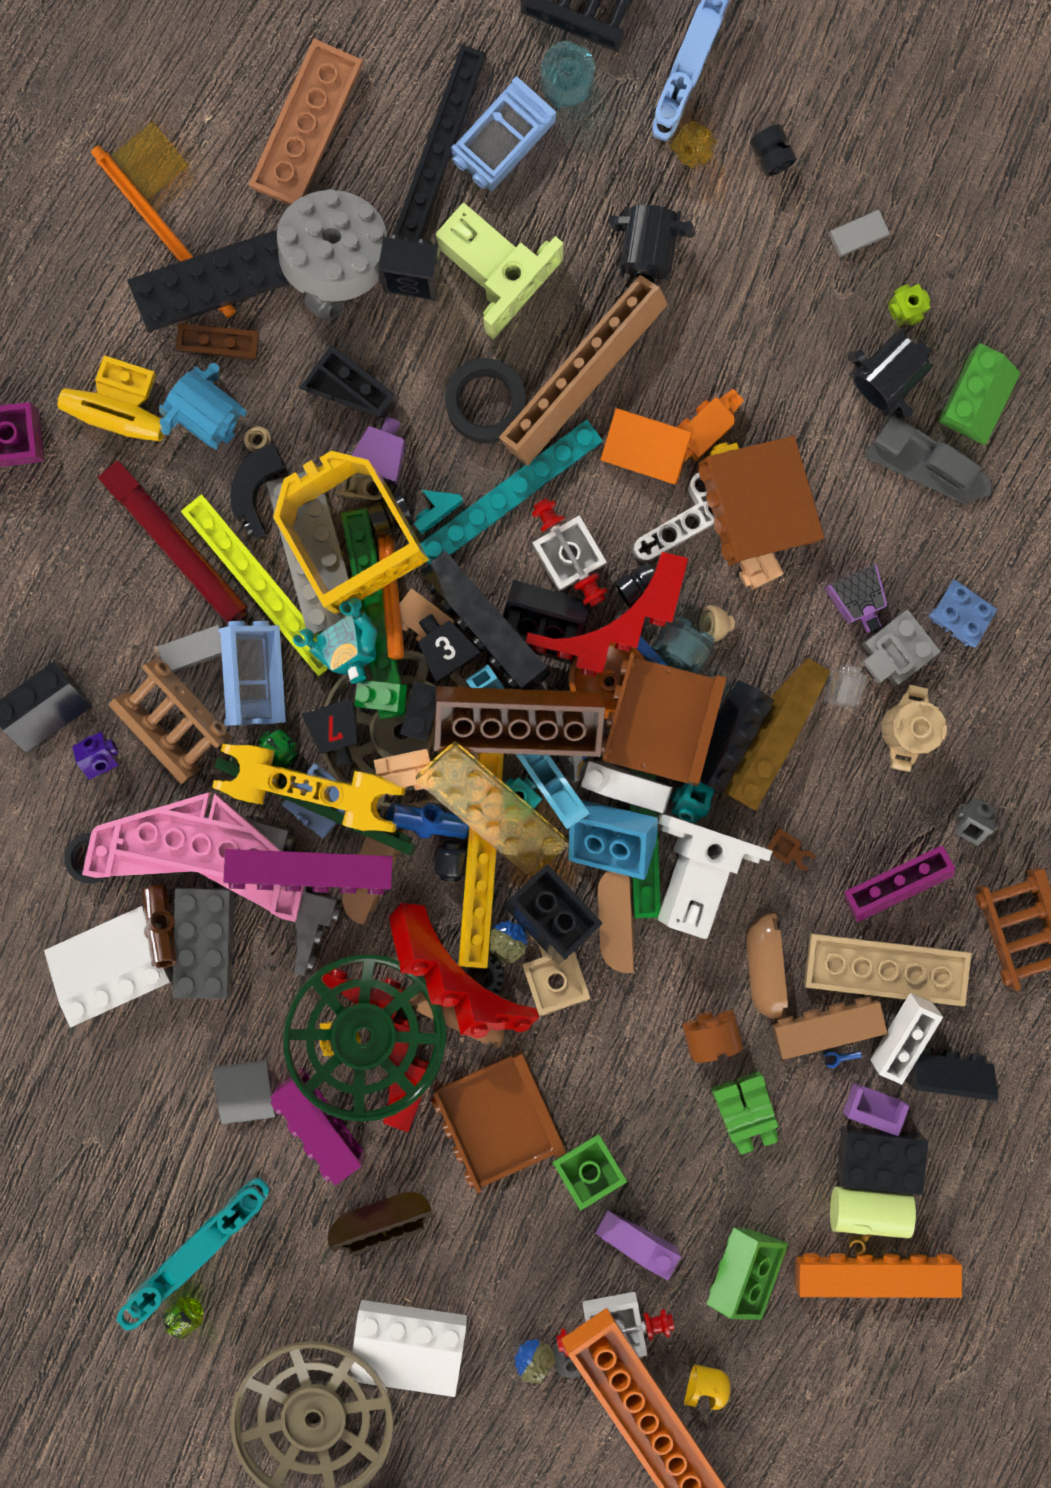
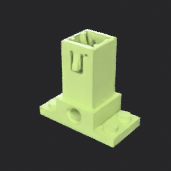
M465 203L459 206L436 233L439 250L486 290V297L490 304L483 313L485 333L493 340L563 261V242L556 236L550 242L545 241L538 249V256H536L522 243L517 247L512 245Z

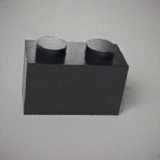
M417 681L414 682L400 734L429 742L435 722V686Z

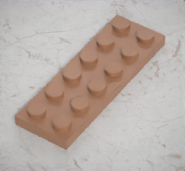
M313 38L249 182L251 189L287 205H291L306 195L362 69V59Z

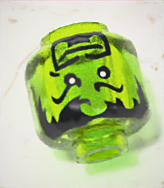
M181 1297L165 1310L163 1315L166 1332L178 1339H185L190 1336L203 1323L204 1310L201 1303L189 1297Z

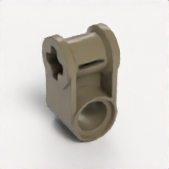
M356 473L344 480L335 494L340 498L354 501L360 500L369 503L376 501L385 502L381 493L377 496L369 494L370 487L376 484L372 476Z

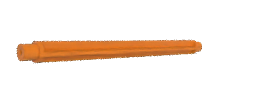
M100 145L94 147L91 154L96 159V163L102 167L179 262L193 258L182 242L111 158V155L105 152ZM232 304L218 309L227 318L236 313V309Z

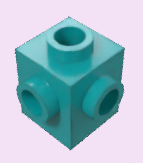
M520 777L516 780L510 778L501 788L504 792L501 796L504 802L501 805L510 814L514 815L517 812L523 819L528 816L543 798L535 792L538 787L527 777L524 780ZM517 791L523 792L525 795L524 800H516L515 793Z
M699 782L698 786L685 783L681 788L677 787L671 797V801L674 803L670 813L678 816L683 821L695 824L701 817L705 818L708 815L712 806L710 802L714 789Z

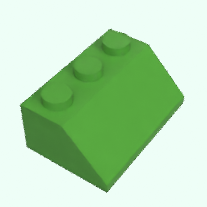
M980 343L971 351L937 422L986 445L1020 375L1019 370L1004 354Z
M733 1228L732 1233L728 1237L726 1251L719 1263L715 1282L710 1288L707 1305L730 1319L762 1320L788 1243L751 1229Z

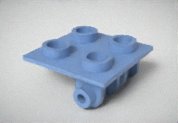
M953 579L937 608H934L928 617L932 619V623H936L941 628L945 626L944 631L946 633L949 630L952 631L951 636L954 637L956 635V638L963 642L965 646L969 645L976 648L997 609Z

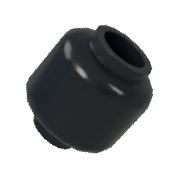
M445 841V845L439 846L435 850L434 871L443 881L457 882L466 875L468 849L461 846L459 841Z

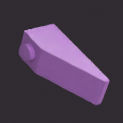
M609 1209L606 1211L595 1232L596 1235L638 1264L666 1280H669L681 1258L678 1247Z

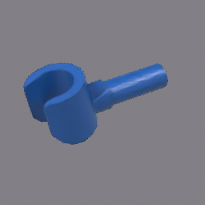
M833 1050L823 1052L824 1056H835L833 1062L825 1063L830 1068L837 1067L840 1062L845 1060L862 1058L861 1051L837 1054Z

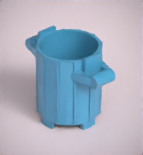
M210 364L205 372L195 366L193 370L187 372L178 380L167 396L164 405L159 406L160 414L164 416L160 420V429L163 434L168 435L179 423L208 446L217 450L218 444L221 441L228 444L233 439L235 434L232 431L237 424V420L240 415L246 417L247 411L237 401L213 384L214 381L219 379V366L217 364Z

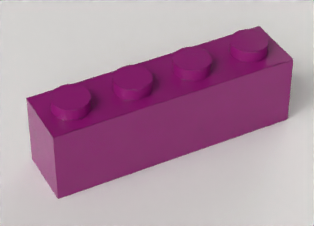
M943 845L845 891L844 900L856 922H860L954 877L956 868Z

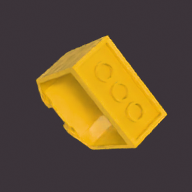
M330 451L320 457L323 463L322 466L318 467L311 460L303 465L307 475L299 478L295 472L283 480L273 517L323 607L337 615L341 613L339 606L343 601H348L352 597L363 600L429 561V558L382 475L367 459ZM356 473L372 476L410 544L329 591L293 528L298 508L341 484Z

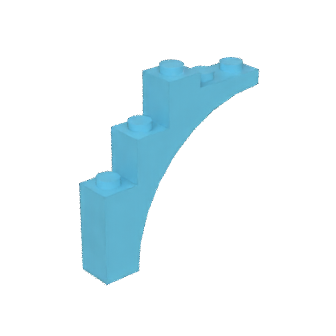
M486 665L465 679L470 688L504 689L489 665ZM516 754L566 829L590 814L550 755Z

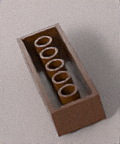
M436 686L434 751L600 757L605 713L602 692Z

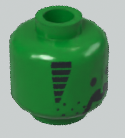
M276 730L272 733L267 731L258 740L260 747L275 751L272 763L274 766L288 768L298 756L296 742L282 730Z

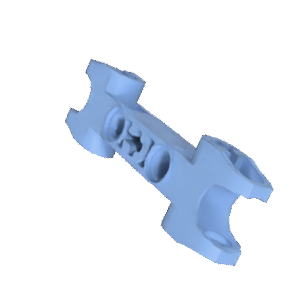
M702 0L699 3L672 67L670 77L658 102L652 125L653 137L666 142L675 134L730 0ZM657 123L668 128L672 126V129L668 133H662L658 130Z

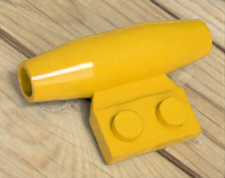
M104 355L95 379L97 393L64 388L58 397L57 405L60 410L87 424L131 438L161 442L165 436L160 429L161 418L139 407L149 398L157 376L154 371Z

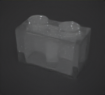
M845 665V667L840 666L839 669L832 670L822 702L846 709L857 708L867 675L860 674L861 669Z

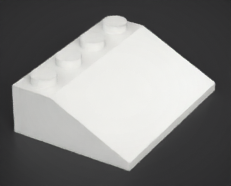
M144 906L138 907L44 950L57 998L70 1028L173 981L171 966L157 969L151 965L149 943L144 934L146 926Z
M361 1300L353 1352L364 1359L378 1373L385 1387L455 1397L467 1315ZM354 1362L350 1369V1375L357 1383L376 1385L365 1369Z

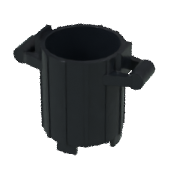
M636 205L629 209L626 206L624 216L612 215L609 218V224L613 231L625 232L619 274L622 278L627 273L637 278L641 275L652 283L655 282V279L665 278L666 282H669L677 237L686 236L692 238L696 234L692 222H683L681 211L676 213L660 206Z
M904 329L894 333L869 359L862 350L852 351L848 354V360L855 366L848 375L852 376L854 385L861 395L873 406L884 412L883 416H890L895 412L900 418L910 417L913 412L912 408L906 404L903 397L934 366L930 364L926 357L930 352L928 347L923 342L916 345L909 338L902 335L905 332Z

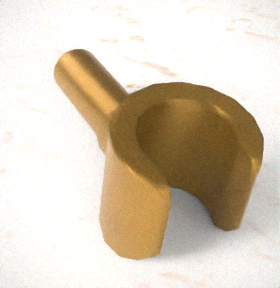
M852 1235L849 1238V1247L853 1246L854 1243L861 1244L856 1248L855 1255H862L865 1252V1243L872 1235Z

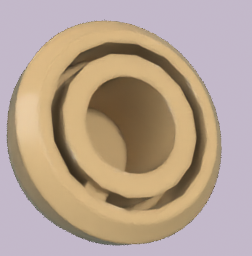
M708 605L700 615V632L708 643L723 639L728 632L734 629V618L728 616L726 611L720 607Z

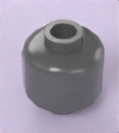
M307 292L305 294L304 302L306 307L321 320L335 319L344 309V301L318 300V296Z

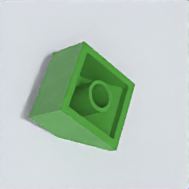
M599 1134L552 1162L580 1211L627 1183L626 1177Z

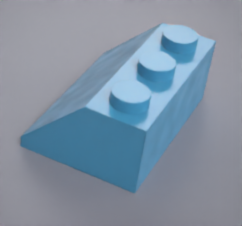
M582 800L590 814L569 828L568 861L644 880L657 841L658 818Z

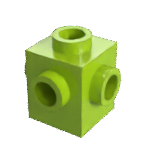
M906 284L894 291L895 295L888 302L889 312L892 318L896 320L898 327L907 323L912 326L925 319L924 314L930 309V298L926 290H922L919 284L912 287Z

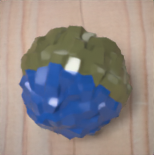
M510 920L493 925L490 929V954H494L498 959L506 963L508 961L513 963L523 954H526L527 934L521 925L514 924Z
M538 1339L528 1340L523 1345H520L514 1357L515 1366L518 1374L521 1376V1380L532 1384H542L550 1368H553L556 1363L550 1345Z

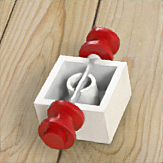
M547 498L543 499L533 506L535 511L531 514L533 518L540 517L543 522L540 528L542 533L548 530L551 532L534 541L532 547L558 592L577 583L574 586L575 590H582L586 596L583 604L587 605L590 603L591 607H594L606 599L604 594L608 591L606 588H599L596 583L599 577L597 573L589 575L604 567L607 562L580 515L560 526L559 524L565 520L564 515L557 516L554 511L557 503L555 500L549 502Z
M635 1292L583 1301L586 1322L605 1308H608L640 1357L647 1356L643 1334L646 1333V1330L649 1341H653L654 1335L658 1333H663L668 1338L670 1337V1331L675 1330L672 1314H666L665 1309H661L660 1315L651 1317L648 1312L644 1313V1324V1321H641ZM561 1328V1334L556 1335L559 1352L564 1351L565 1356L568 1357L561 1339L569 1333L565 1328Z

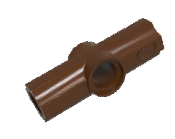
M151 885L142 890L146 920L144 934L149 943L151 965L157 969H164L177 963L172 930L175 920L170 913L167 887ZM155 924H160L164 929L157 928Z

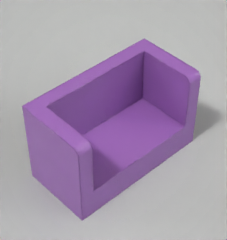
M853 1082L843 1113L849 1119L899 1136L909 1105L901 1099Z

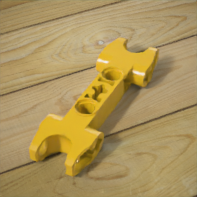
M222 744L221 751L238 760L240 772L237 778L231 782L214 780L212 788L220 790L235 799L256 804H263L265 793L269 791L345 810L342 825L362 831H396L397 824L380 817L377 811V803L380 797L385 794L404 795L406 787L397 785L382 776L361 771H355L352 784H347L274 766L272 763L275 751L252 745ZM282 774L287 778V784L284 788H281L278 784V779ZM298 783L309 784V786H312V791L308 792L305 788L297 787ZM334 786L339 790V798L336 801L330 798V790Z

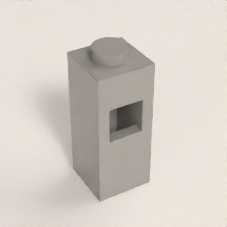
M216 625L158 646L162 661L167 663L171 671L175 673L222 656L221 635L218 629L223 627Z

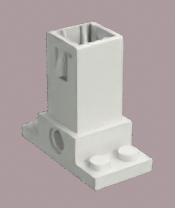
M658 813V824L663 825L662 831L678 836L673 851L679 854L658 921L670 928L707 939L729 873L737 874L742 858L758 864L760 859L769 861L772 851Z

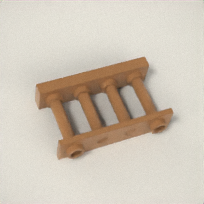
M158 657L143 665V670L149 676L133 694L128 691L114 698L109 706L171 774L183 784L201 770L195 761L211 744L217 748L229 741L232 736L227 732L225 726L215 719L171 671L170 666ZM157 684L166 693L167 697L150 714L140 702ZM176 704L186 716L168 734L159 724V721ZM194 724L204 737L186 754L177 744V741Z

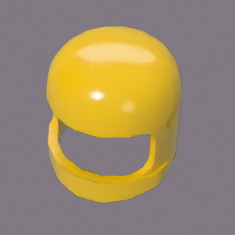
M693 1365L684 1405L696 1407L699 1397L706 1395L709 1398L711 1410L723 1408L729 1400L731 1383L727 1374L716 1368Z

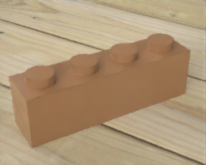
M870 996L855 999L854 1004L845 1006V1003H836L829 1006L830 1010L819 1012V1009H813L803 1012L802 1017L793 1019V1016H787L777 1019L778 1023L771 1024L778 1055L784 1060L888 1034L880 1002L876 999H871Z

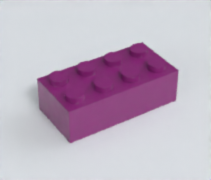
M30 402L0 405V467L45 462L39 409Z
M304 1068L298 1071L300 1078L306 1084L311 1077ZM291 1077L277 1086L270 1096L272 1108L278 1115L283 1114L289 1122L287 1123V1128L294 1137L299 1136L305 1144L303 1146L305 1153L310 1159H316L321 1166L319 1171L327 1182L331 1180L334 1186H336L362 1166L366 1153L340 1118L331 1116L315 1107L302 1095ZM317 1087L313 1094L330 1105Z

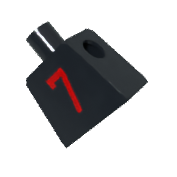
M353 699L302 713L303 720L320 754L333 752L337 767L353 762L349 747L360 743L356 707H354L355 700Z

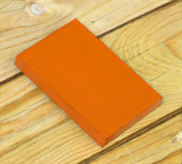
M616 408L601 461L676 485L693 432Z

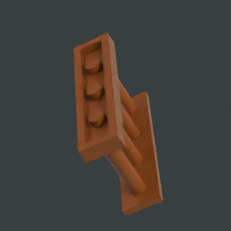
M1035 867L1026 870L1028 875L1026 881L990 892L986 886H976L978 894H975V899L978 907L984 911L1003 969L1000 971L1002 982L1014 991L1021 990L1018 979L1051 969V957L1015 969L1010 956L1011 953L1045 942L1051 945V887L1043 868ZM1029 891L1034 893L1037 902L1034 903V907L998 918L994 906L995 902ZM1035 917L1042 918L1045 928L1042 929L1041 933L1006 943L1002 928Z

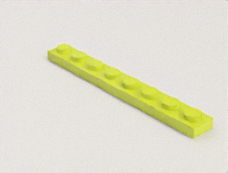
M201 494L181 512L274 624L279 625L280 631L320 677L328 668L309 652L310 648L307 645L299 647L293 642V637L296 635L302 636L305 640V637L300 633V630L306 628L302 613ZM319 634L314 635L313 640L315 642H317L316 636H318Z

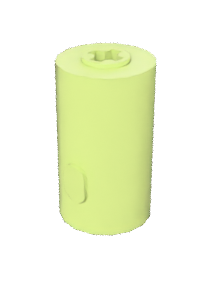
M834 1187L830 1203V1223L833 1232L900 1238L912 1237L916 1220L915 1200L912 1194Z

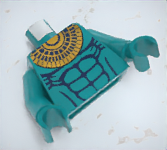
M352 597L348 601L340 603L339 606L340 611L346 617L316 636L317 642L313 640L314 634L312 630L307 628L300 630L305 640L302 636L296 635L293 637V642L299 647L307 645L310 648L309 652L328 669L335 673L349 675L350 682L355 684L366 679L363 667L376 658L377 629L373 625L371 617H368L365 612L360 611L361 600Z

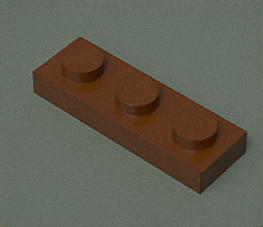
M178 323L175 350L181 353L257 360L260 333L259 331Z

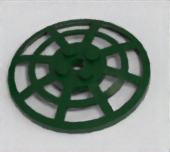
M373 954L352 955L323 966L300 987L285 1017L282 1034L283 1054L286 1067L294 1084L302 1095L315 1107L343 1120L357 1122L376 1121L393 1116L408 1108L431 1085L444 1056L446 1044L444 1015L441 1005L430 1003L425 979L422 976L403 973L414 983L402 992H399L396 988L385 982L372 979L374 963L383 964L400 971V961L386 956ZM363 963L361 979L343 982L331 990L320 979L328 972L341 966ZM312 986L321 999L311 1012L307 1029H291L296 1009L305 993ZM360 987L358 1003L349 1005L346 1008L335 997L345 990ZM371 987L388 993L394 999L383 1009L370 1004ZM420 991L426 997L432 1010L435 1033H422L418 1031L417 1018L408 1001ZM327 1004L336 1017L330 1029H315L318 1017ZM401 1007L408 1019L409 1032L395 1031L394 1023L390 1017ZM365 1028L369 1032V1039L367 1042L359 1044L356 1041V1033L360 1029ZM290 1040H306L308 1057L316 1071L306 1084H304L295 1068ZM314 1040H329L330 1047L334 1053L323 1065H321L317 1057ZM395 1042L409 1043L405 1057L400 1065L396 1067L388 1058ZM418 1044H434L428 1068L421 1080L414 1086L404 1073L408 1070L414 1059ZM341 1062L354 1069L353 1085L343 1083L330 1075ZM380 1065L389 1074L388 1077L379 1082L365 1085V1070ZM325 1081L337 1090L353 1094V1111L331 1106L319 1099L313 1092ZM395 1082L406 1093L400 1100L386 1107L365 1111V1094L381 1091Z

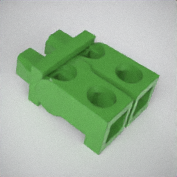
M759 1071L736 1079L746 1106H743L739 1090L733 1080L711 1088L732 1143H735L741 1154L754 1150L750 1137L760 1134L764 1146L778 1142L776 1128L779 1126L769 1100L763 1075Z

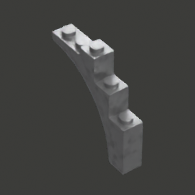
M244 817L281 851H291L294 837L290 836V829ZM304 886L298 918L295 922L297 930V957L294 974L305 976L308 970L313 971L317 955L313 954L315 944L320 945L324 929L320 928V926L325 925L329 927L333 921L337 922L342 907L337 905L339 898L308 890L309 887Z

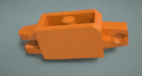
M734 389L719 399L715 397L711 402L706 399L695 410L698 414L691 421L686 418L678 425L679 428L693 432L684 463L690 457L697 462L734 425L733 414L744 401Z

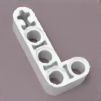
M699 473L693 476L688 485V491L695 506L640 537L634 544L632 552L637 561L641 563L650 562L659 557L661 552L666 553L714 525V515L708 510L707 491L699 492L694 486L695 481L701 480ZM689 516L695 517L698 521V528H688L685 524V518ZM662 531H673L675 541L671 543L664 541L661 536ZM656 540L657 545L651 548L649 555L645 552L642 554L639 552L642 543L646 547Z

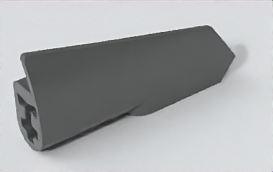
M894 413L888 418L865 454V458L963 504L991 495L990 477L981 472L982 468L951 446L943 442L937 443Z

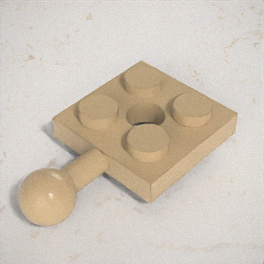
M539 945L542 958L522 964L539 1016L591 999L575 951L565 961L557 964ZM555 974L561 975L564 978V985L560 989L551 988L549 986L551 976Z

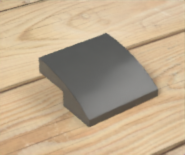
M268 1060L214 1067L215 1089L221 1124L275 1117L276 1112L270 1103L272 1101L270 1098L272 1095V1080Z

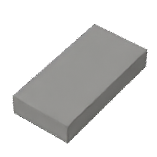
M879 210L829 232L839 258L888 237L890 234Z

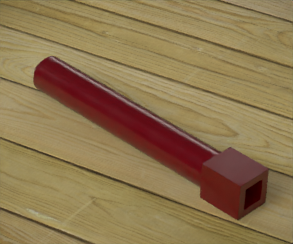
M117 460L97 477L227 624L231 621H243L248 616L246 614L248 610L247 605L146 492L145 488L124 464Z

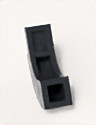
M274 443L254 451L241 463L234 475L230 491L231 508L234 518L238 521L247 518V521L243 522L246 531L250 537L254 536L258 541L269 538L256 506L258 492L268 480L287 472Z

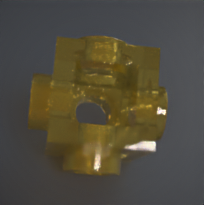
M694 120L681 129L669 147L678 155L679 160L684 165L693 169L699 164L704 166L715 154L712 150L718 141L707 127L701 126Z

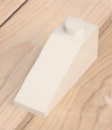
M589 761L581 787L601 795L660 813H665L673 788L604 761Z

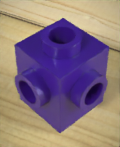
M102 732L87 737L72 746L76 764L89 780L118 766L116 754L119 753L114 741L112 739L107 740Z

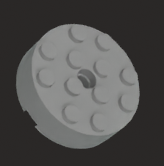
M328 189L313 192L299 198L286 209L277 229L279 263L284 276L298 291L302 293L305 291L318 296V300L345 301L366 293L378 282L379 278L378 265L383 237H387L383 219L370 203L348 192Z

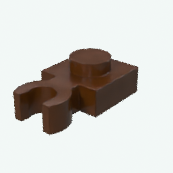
M780 828L776 830L765 848L771 850V855L786 865H789L793 859L795 865L803 871H807L808 868L802 864V858L809 856L815 859L816 857L811 851L799 850L802 842Z

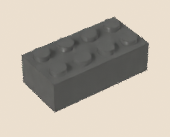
M179 887L175 889L174 944L177 963L173 966L172 998L227 999L232 995L234 891L226 887Z

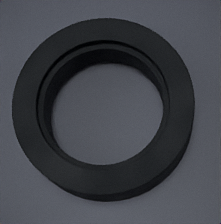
M481 358L465 363L452 375L446 388L445 404L451 424L462 436L478 443H494L501 441L499 439L500 435L526 407V393L521 378L509 365L499 360ZM482 376L499 379L508 387L512 396V407L508 415L501 422L491 426H480L472 423L464 416L459 406V399L463 388L471 380Z

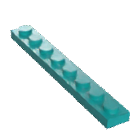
M585 420L534 458L528 466L522 467L420 543L429 558L427 563L430 564L444 551L450 556L599 446L603 440L589 421Z

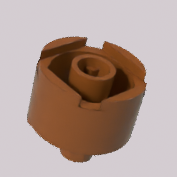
M725 1010L715 1016L712 1015V1012H704L696 1016L697 1020L682 1023L689 1054L693 1062L718 1060V1056L725 1053L729 1057L743 1050L734 1010Z

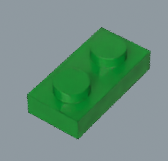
M364 680L357 683L354 707L404 712L407 685Z

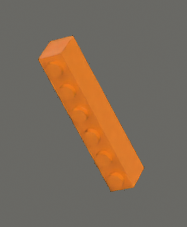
M805 1253L803 1257H795V1289L799 1297L962 1298V1265L950 1254H937V1257H927L924 1254L914 1253L910 1257H900L898 1254L887 1253L883 1257H873L871 1254L863 1253L862 1255H857V1257H846L845 1254L832 1253L830 1257H819L815 1253Z

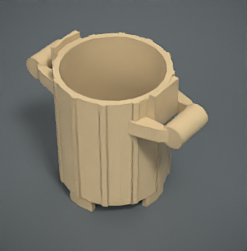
M909 684L907 692L903 695L899 704L888 710L881 722V736L890 749V767L893 769L910 772L919 754L929 753L939 747L943 739H945L947 733L946 719L938 707L929 703L927 696L928 688ZM910 695L923 698V701H915L908 698ZM896 755L910 758V761L897 759L895 757Z

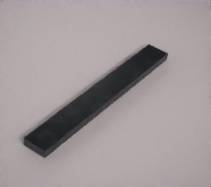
M461 44L393 235L403 236L407 238V241L418 242V240L422 239L452 155L451 147L456 144L487 58V53Z

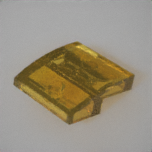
M151 122L111 155L147 200L189 167L154 122Z

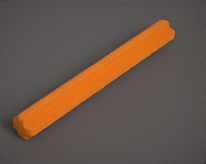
M389 535L378 538L379 561L395 553L394 540ZM395 580L382 588L388 657L392 660L404 657L398 582Z

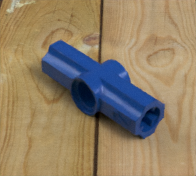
M391 803L386 815L387 821L397 824L396 828L414 831L421 838H429L433 834L464 839L468 835L470 826L469 817L466 815L445 812L435 804H426L423 808Z

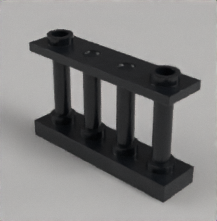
M521 0V13L619 53L624 39V31L619 26L630 0H618L612 18L606 24L595 19L601 0H590L585 13L582 14L571 10L572 0H561L557 4L548 0Z

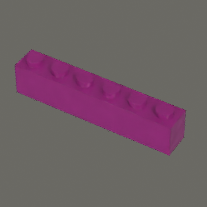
M225 849L223 883H229V889H246V884H257V890H274V885L285 886V891L301 892L302 886L313 887L312 892L329 893V887L340 888V893L357 894V889H368L367 894L384 895V890L391 889L393 856Z

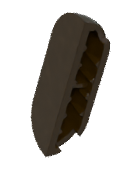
M404 1192L349 1211L340 1216L331 1226L328 1233V1246L333 1252H337L338 1249L349 1250L350 1255H354L416 1234L424 1229L423 1224L429 1218L432 1219L430 1203L419 1193Z

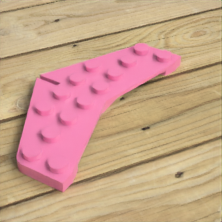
M211 792L96 826L91 833L82 875L99 878L194 871L229 889V883H223L225 849L281 850L217 793L214 794L210 815L207 818L206 813ZM246 884V889L230 890L262 906L281 919L296 922L304 886H302L301 892L285 891V886L274 885V890H257V884Z

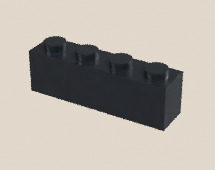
M740 680L736 682L716 718L700 778L702 784L721 794L723 793L753 738L757 735L763 720L770 712L771 706L775 701L762 690Z

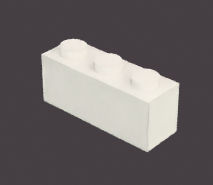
M912 993L908 995L887 1030L888 1034L884 1035L870 1059L879 1075L903 1084L943 1018L932 1002Z

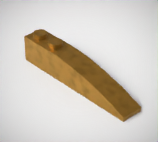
M807 658L782 686L770 696L775 700L770 712L763 720L757 735L753 738L723 794L751 810H757L805 724L831 672L829 669Z

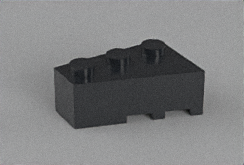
M333 345L329 346L299 387V389L383 419H385L400 399L397 394Z

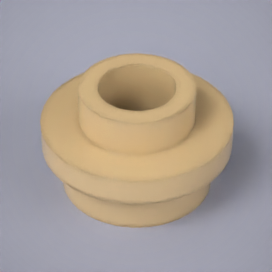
M255 426L245 433L244 443L249 451L254 452L271 444V436L265 428ZM256 436L263 438L262 443L259 445H255L253 442Z

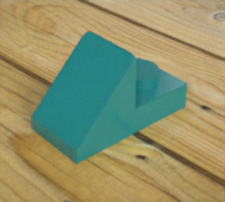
M422 490L424 496L434 508L432 510L426 508L415 517L417 521L414 525L419 533L423 535L464 503L463 498L459 494Z

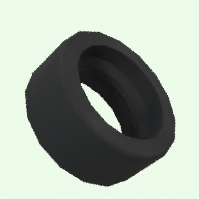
M92 832L76 836L68 844L64 856L67 872L75 880L88 884L98 883L109 878H94L82 875L83 871L76 861L79 848L90 841Z

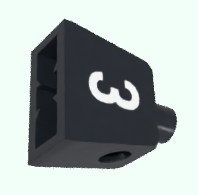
M430 614L419 622L427 636L419 640L418 643L437 683L480 655L479 650L450 620L440 626L433 614Z

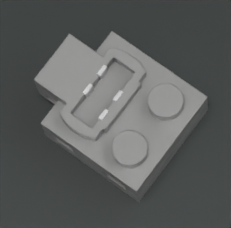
M905 610L862 643V646L870 655L860 663L876 683H880L888 678L893 686H896L941 651L909 610Z

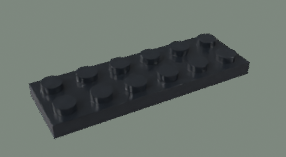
M277 230L127 279L147 333L290 285L279 263Z

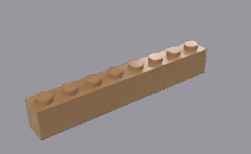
M641 275L633 282L500 435L499 439L511 454L527 466L532 462L668 305L660 287Z

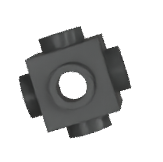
M973 797L967 805L962 804L956 813L958 821L955 834L979 846L987 836L994 832L997 826L995 821L997 809Z

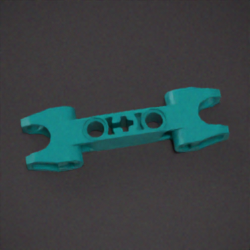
M261 1177L254 1178L246 1183L219 1212L209 1218L156 1272L151 1274L130 1295L118 1312L116 1321L125 1331H128L142 1324L173 1291L182 1286L233 1234L238 1232L260 1210L269 1194L270 1186ZM259 1185L263 1189V1194L256 1187L250 1186ZM248 1194H253L257 1200L250 1198ZM124 1311H128L134 1319L139 1318L138 1321L133 1323L126 1321Z

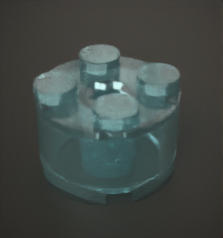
M562 41L551 46L546 52L541 64L540 84L545 97L555 107L562 108L579 105L591 94L595 63L588 49L578 46L571 41Z
M678 616L677 620H673L672 623H666L651 648L654 651L656 649L659 651L658 656L668 666L681 670L687 669L692 673L698 674L714 649L712 644L715 639L706 632L701 631L699 633L691 627L692 623Z

